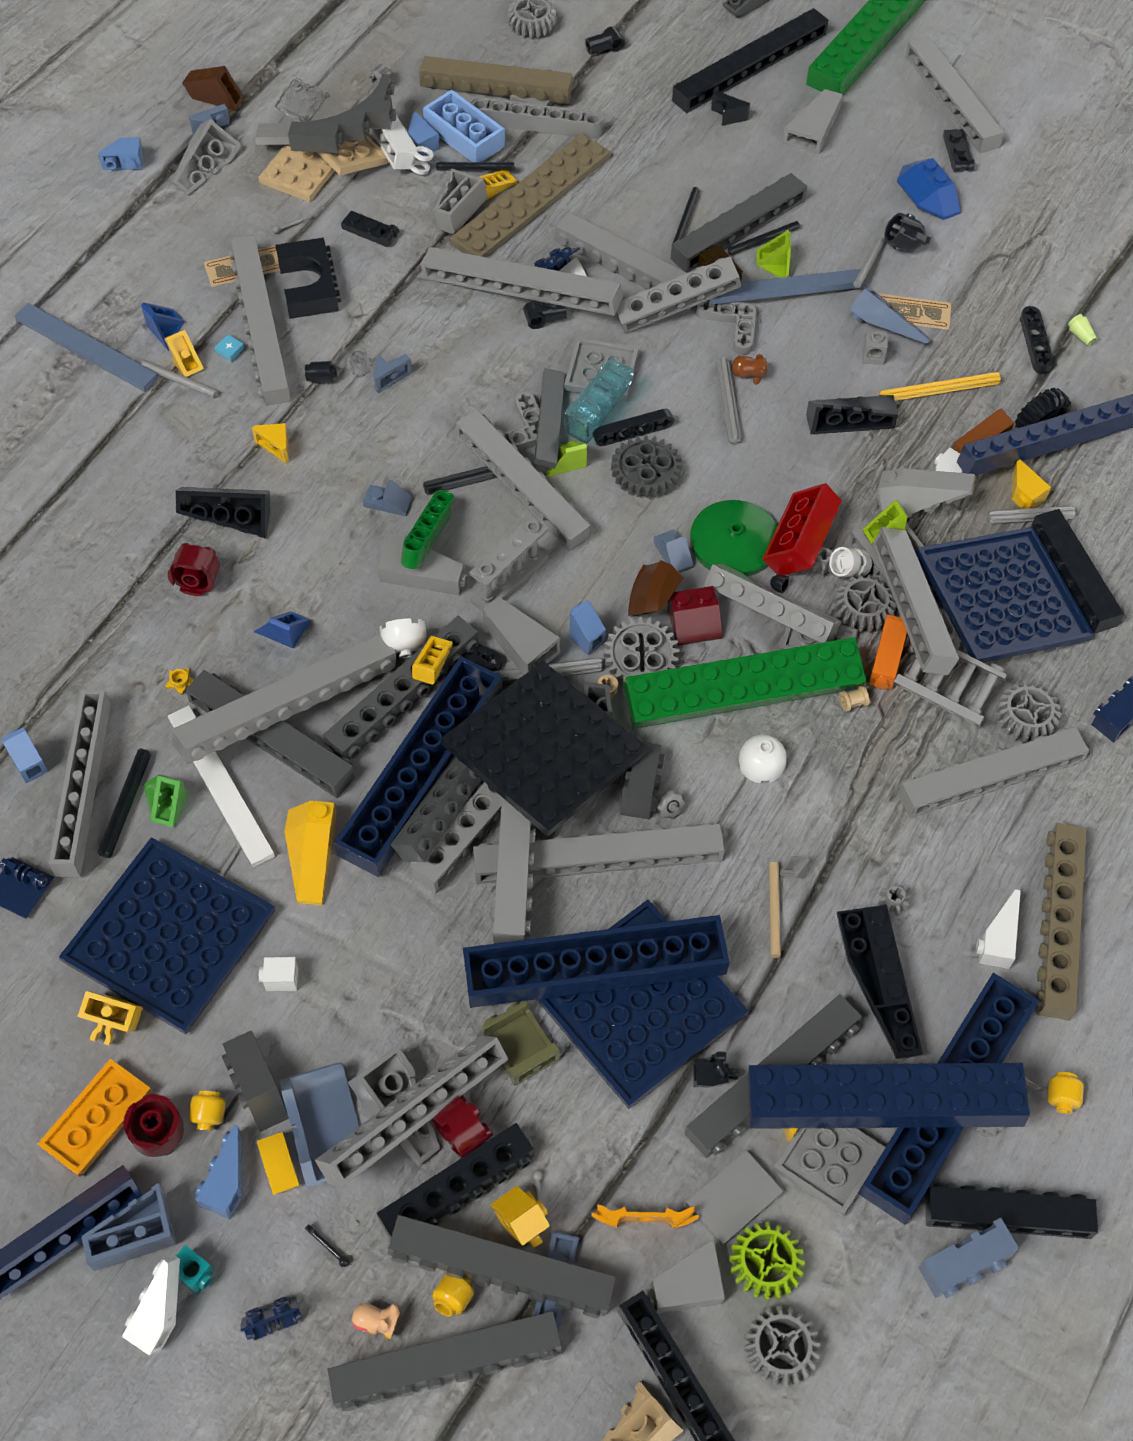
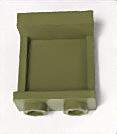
M527 1000L510 1005L506 1012L499 1016L493 1015L489 1017L482 1026V1035L497 1037L505 1051L508 1060L502 1064V1067L514 1086L560 1060V1050L555 1043L550 1042L530 1011V1005Z

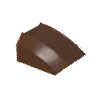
M662 560L650 565L643 564L633 584L628 616L634 617L661 611L682 581L683 577L671 564Z

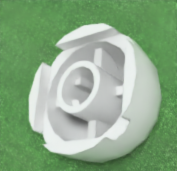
M397 619L386 622L385 628L382 625L379 626L383 641L396 651L399 658H410L413 656V653L417 652L425 644L426 625L425 621L418 619V623H412L411 619Z
M760 734L752 736L745 741L739 752L738 760L741 773L755 783H761V781L774 782L781 777L786 767L787 755L785 748L777 738L771 735Z

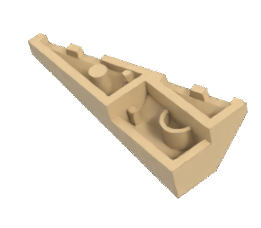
M639 1381L635 1386L637 1393L630 1405L624 1404L621 1409L623 1416L613 1431L608 1430L602 1441H672L684 1430L649 1389Z

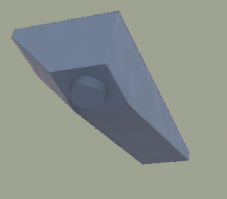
M865 288L849 308L853 311L851 315L859 322L864 320L870 324L926 344L932 341L911 322L908 323L903 314L895 309L892 310L890 308L892 305L871 288Z

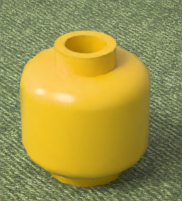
M1058 1072L1056 1076L1049 1079L1047 1102L1056 1107V1111L1059 1113L1071 1114L1074 1109L1082 1106L1084 1084L1081 1080L1077 1079L1078 1076L1076 1074Z
M199 1090V1094L191 1098L190 1122L196 1123L197 1129L213 1130L214 1125L223 1123L226 1100L220 1097V1092Z
M445 1274L432 1292L435 1309L446 1317L461 1315L474 1296L470 1279L463 1276V1279H457Z

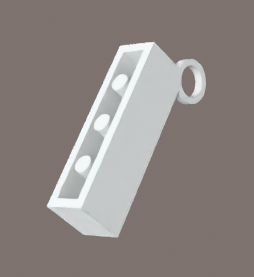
M397 114L396 121L392 122L391 129L370 128L371 133L393 169H411L414 173L420 175L429 173L430 166L424 161H431L433 152L427 147L415 146ZM419 151L425 152V153H427L429 156H422V155H420L418 152H419ZM414 165H421L425 167V170L418 169Z

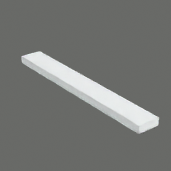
M190 706L168 715L173 728L196 718ZM216 751L206 755L201 760L194 761L193 764L252 868L275 857L273 850Z

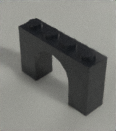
M324 237L276 244L281 274L312 271L320 275V278L311 285L284 289L289 319L339 311L338 303L341 302L340 292L335 290V287H338L336 275H332L335 272L333 260L328 259L332 258L330 245H325Z

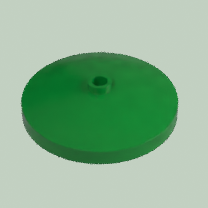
M742 500L719 501L704 508L693 521L690 533L691 549L696 559L708 570L711 569L713 564L723 563L747 577L752 576L768 567L762 558L775 533L777 524L769 513L753 503Z

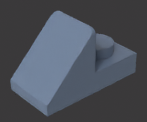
M222 104L189 116L192 133L195 134L200 124L209 119L220 127L230 124L226 105Z
M379 354L377 355L374 373L375 391L377 393L412 373L411 359L406 354L395 358L389 364Z
M389 479L386 488L369 485L363 505L366 508L406 516L412 502V496L393 480Z
M674 529L654 536L653 542L666 563L671 564L679 573L694 567L685 536L678 537Z

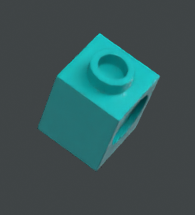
M184 1245L176 1255L180 1258L179 1281L197 1294L200 1289L204 1290L213 1280L212 1274L215 1271L208 1262ZM198 1265L199 1272L197 1275L187 1277V1270L191 1266Z

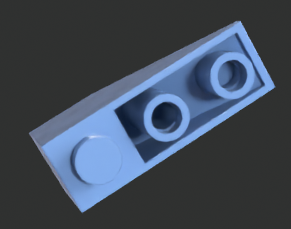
M237 1125L233 1126L231 1132L227 1131L221 1142L222 1149L219 1155L214 1156L208 1168L210 1173L205 1181H201L195 1194L197 1197L196 1201L201 1208L229 1220L242 1196V1133Z

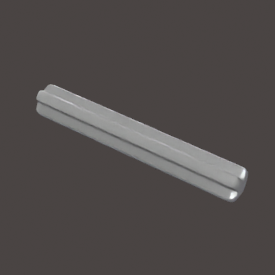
M1074 506L993 510L988 513V522L995 524L1033 521L1036 515L1060 509L1065 519H1073L1076 511Z

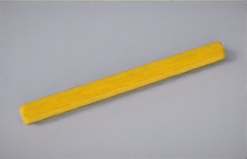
M999 372L881 390L879 395H894L895 401L997 385L1000 383L1001 376Z

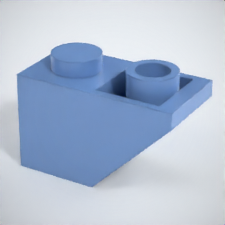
M417 112L413 113L408 135L415 146L427 147L432 152L438 150L439 134L436 129H433L426 119L422 118ZM422 151L418 152L422 156L428 155L427 153Z
M140 137L119 138L101 150L98 156L102 170L142 169L143 149Z
M586 600L581 605H576L570 612L569 638L586 654L590 655L605 642L606 629L591 603Z
M23 727L10 732L1 739L25 783L48 772Z

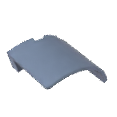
M340 1062L279 1080L290 1125L297 1126V1128L292 1130L307 1188L327 1182L315 1160L359 1127L344 1068Z

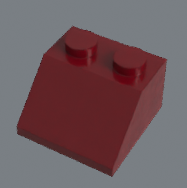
M714 586L678 591L672 594L667 603V610L675 639L678 641L677 646L722 639L719 603Z

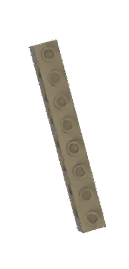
M1056 823L1054 829L1048 832L1046 845L1050 846V852L1047 853L1045 858V867L1048 868V875H1045L1043 889L1047 890V896L1044 897L1042 902V912H1045V920H1042L1040 935H1044V941L1039 947V958H1042V966L1038 969L1037 981L1041 982L1040 990L1037 991L1036 999L1039 1000L1037 1006H1039L1040 1016L1070 1021L1077 1008L1087 828ZM1061 850L1067 851L1068 854H1064ZM1059 872H1064L1068 877L1061 875ZM1058 894L1064 895L1066 899L1060 898ZM1056 916L1062 917L1065 922L1059 921ZM1054 939L1062 941L1064 945H1059ZM1053 962L1059 963L1063 969L1055 967ZM1051 986L1058 987L1061 992L1054 991Z

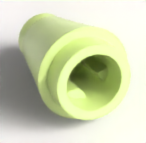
M1079 314L1068 323L1069 331L1087 346L1097 340V336L1086 316L1084 317L1082 314Z

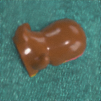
M757 354L756 359L748 356H737L732 362V371L735 376L740 378L754 376L753 382L758 384L762 378L766 377L767 360L762 354Z

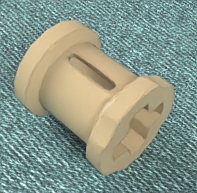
M859 686L857 690L850 692L841 691L839 693L840 703L845 712L850 711L851 708L856 706H868L870 704L865 686Z

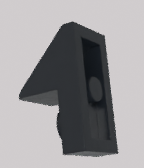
M715 91L712 95L711 110L723 114L722 125H729L748 120L750 103Z

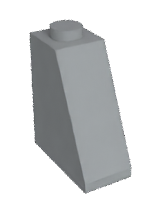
M714 1241L706 1243L653 1279L652 1288L647 1289L648 1299L655 1306L657 1314L723 1304L725 1296Z

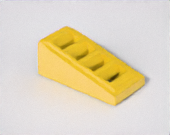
M507 170L479 176L485 182L488 197L486 200L518 184V181Z
M430 636L412 665L413 679L433 685L442 670L453 642ZM432 647H436V648L442 649V651L437 650V649H433Z

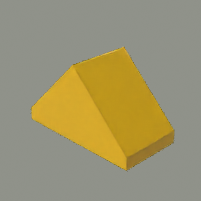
M286 423L254 425L252 427L254 442L286 464L289 461Z

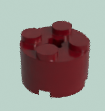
M188 543L181 544L168 571L169 582L173 586L174 584L180 587L179 591L191 596H203L205 592H210L220 569V562L216 557V551L211 547H201Z
M149 1094L144 1096L143 1099L131 1104L124 1116L123 1126L128 1139L134 1148L145 1156L160 1157L169 1155L175 1150L183 1137V1119L176 1106L163 1095Z
M457 1095L431 1119L440 1135L452 1145L451 1149L460 1159L481 1146L493 1135L486 1123H481L477 1118L481 1115L479 1110L472 1102L469 1103L463 1095L460 1097Z

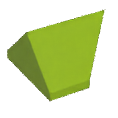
M787 230L756 249L757 265L779 278L789 277L791 232Z
M573 440L559 444L557 465L555 469L549 467L546 477L585 468L587 464L586 443Z
M895 499L862 530L873 545L882 527L905 530L907 514L899 501Z

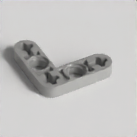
M705 301L696 306V315L701 319L736 323L734 351L739 355H747L751 352L756 318V308L754 305L743 302L709 305L708 301ZM729 309L731 313L725 314L721 310ZM745 326L748 327L750 330L742 331L740 330V327ZM742 339H746L745 346L741 345Z
M526 391L520 392L515 397V407L524 427L502 432L505 439L509 440V443H513L518 451L536 446L537 433H535V428L538 426L539 407L534 396ZM522 401L528 403V408H526L525 403ZM534 415L537 417V419L535 421H529L526 419V417ZM515 437H522L524 441L517 443L513 439Z

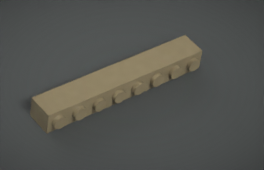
M424 56L419 69L421 87L452 89L455 91L505 97L516 95L519 98L531 97L537 100L545 99L550 100V102L569 104L573 91V73Z

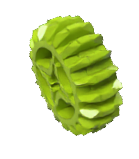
M766 1222L764 1230H762L759 1223H755L754 1232L746 1227L744 1229L745 1237L738 1234L736 1237L738 1244H732L731 1247L735 1254L729 1257L731 1263L737 1264L731 1267V1273H740L735 1282L740 1284L745 1281L746 1284L743 1291L746 1293L750 1287L753 1288L754 1298H757L760 1292H764L763 1298L765 1301L769 1300L770 1292L773 1293L776 1300L780 1299L781 1291L789 1295L791 1293L790 1286L796 1288L799 1284L796 1278H802L804 1272L799 1268L805 1266V1260L798 1258L803 1255L804 1251L801 1248H794L799 1243V1240L797 1238L791 1241L788 1239L791 1234L790 1230H787L784 1235L781 1234L780 1224H777L775 1230H771L770 1222ZM769 1241L768 1246L764 1249L754 1248L752 1250L748 1248L755 1242ZM777 1245L785 1251L789 1264L785 1263V1260L777 1254ZM769 1250H771L770 1265L767 1266L765 1272H763L765 1266L764 1257L767 1256ZM745 1258L749 1259V1262L757 1267V1278L748 1270ZM782 1272L787 1274L779 1281L765 1282L767 1275L770 1273L780 1274Z

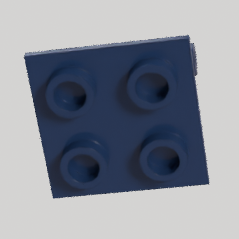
M570 246L562 250L556 248L549 252V257L534 262L535 267L559 271L571 261L569 256L580 250V248H571Z
M14 857L3 858L0 861V867L2 868L0 873V907L27 919L55 877Z
M284 1296L273 1301V1306L262 1310L261 1307H256L245 1312L246 1317L241 1318V1332H245L247 1340L253 1338V1341L267 1336L264 1323H266L269 1333L273 1334L270 1324L271 1320L275 1321L278 1331L281 1330L279 1317L284 1329L298 1324L297 1321L302 1319L299 1308H297L296 1297L289 1299V1296Z

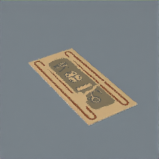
M272 245L258 249L263 274L280 271L276 246ZM230 256L203 262L211 287L235 281L234 277H238V274H233L231 262H235V259L230 260Z
M877 293L892 305L890 307L892 310L895 309L903 314L908 323L949 330L951 303Z

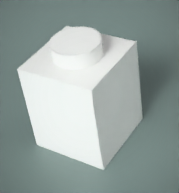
M264 957V967H259V982H263L265 990L297 991L298 964L296 958Z

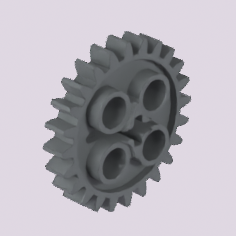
M645 435L644 440L636 436L635 442L629 438L628 445L621 443V448H616L615 455H612V477H616V484L621 483L622 490L627 487L629 488L628 494L636 491L637 497L644 493L645 497L648 498L649 493L657 497V492L660 491L664 495L666 488L672 490L673 484L677 485L678 478L681 477L682 463L680 462L681 456L677 455V449L671 450V443L664 445L665 439L657 442L656 436L652 440H649L647 435Z

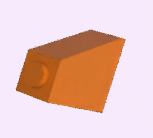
M889 614L886 616L868 685L879 689L892 690L907 634L901 617Z

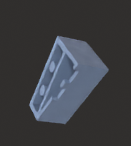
M1002 1218L995 1220L991 1227L981 1232L976 1231L970 1234V1238L945 1248L920 1264L918 1268L935 1298L943 1294L945 1298H949L960 1291L958 1286L968 1282L969 1286H972L983 1280L984 1276L982 1274L992 1270L993 1274L1008 1266L1006 1262L1019 1247Z

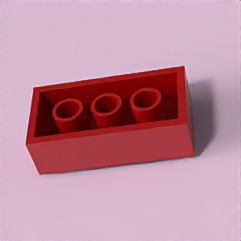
M827 483L792 494L762 558L776 574H792L808 570L814 566L818 553L823 547V542L830 531V526L842 502Z

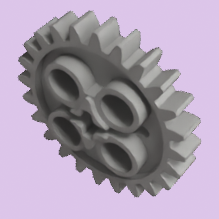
M639 616L638 622H634L631 617L628 625L621 621V629L614 626V634H608L609 641L605 642L604 648L608 649L604 651V657L607 658L605 666H611L609 674L616 672L615 678L617 680L621 678L625 680L628 676L676 668L674 665L678 664L679 658L676 656L679 655L680 650L676 649L678 641L672 640L674 633L666 634L668 626L660 628L659 620L655 624H651V617L646 622H643L641 616ZM640 634L643 636L644 672L640 671ZM654 639L658 644L650 645L647 641ZM632 640L635 644L631 646L626 645L624 641ZM632 661L636 666L628 667L624 663ZM656 661L659 663V666L652 667L648 662Z

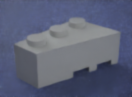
M451 169L450 178L445 182V190L440 194L434 208L439 230L455 234L486 201L488 197L483 178Z

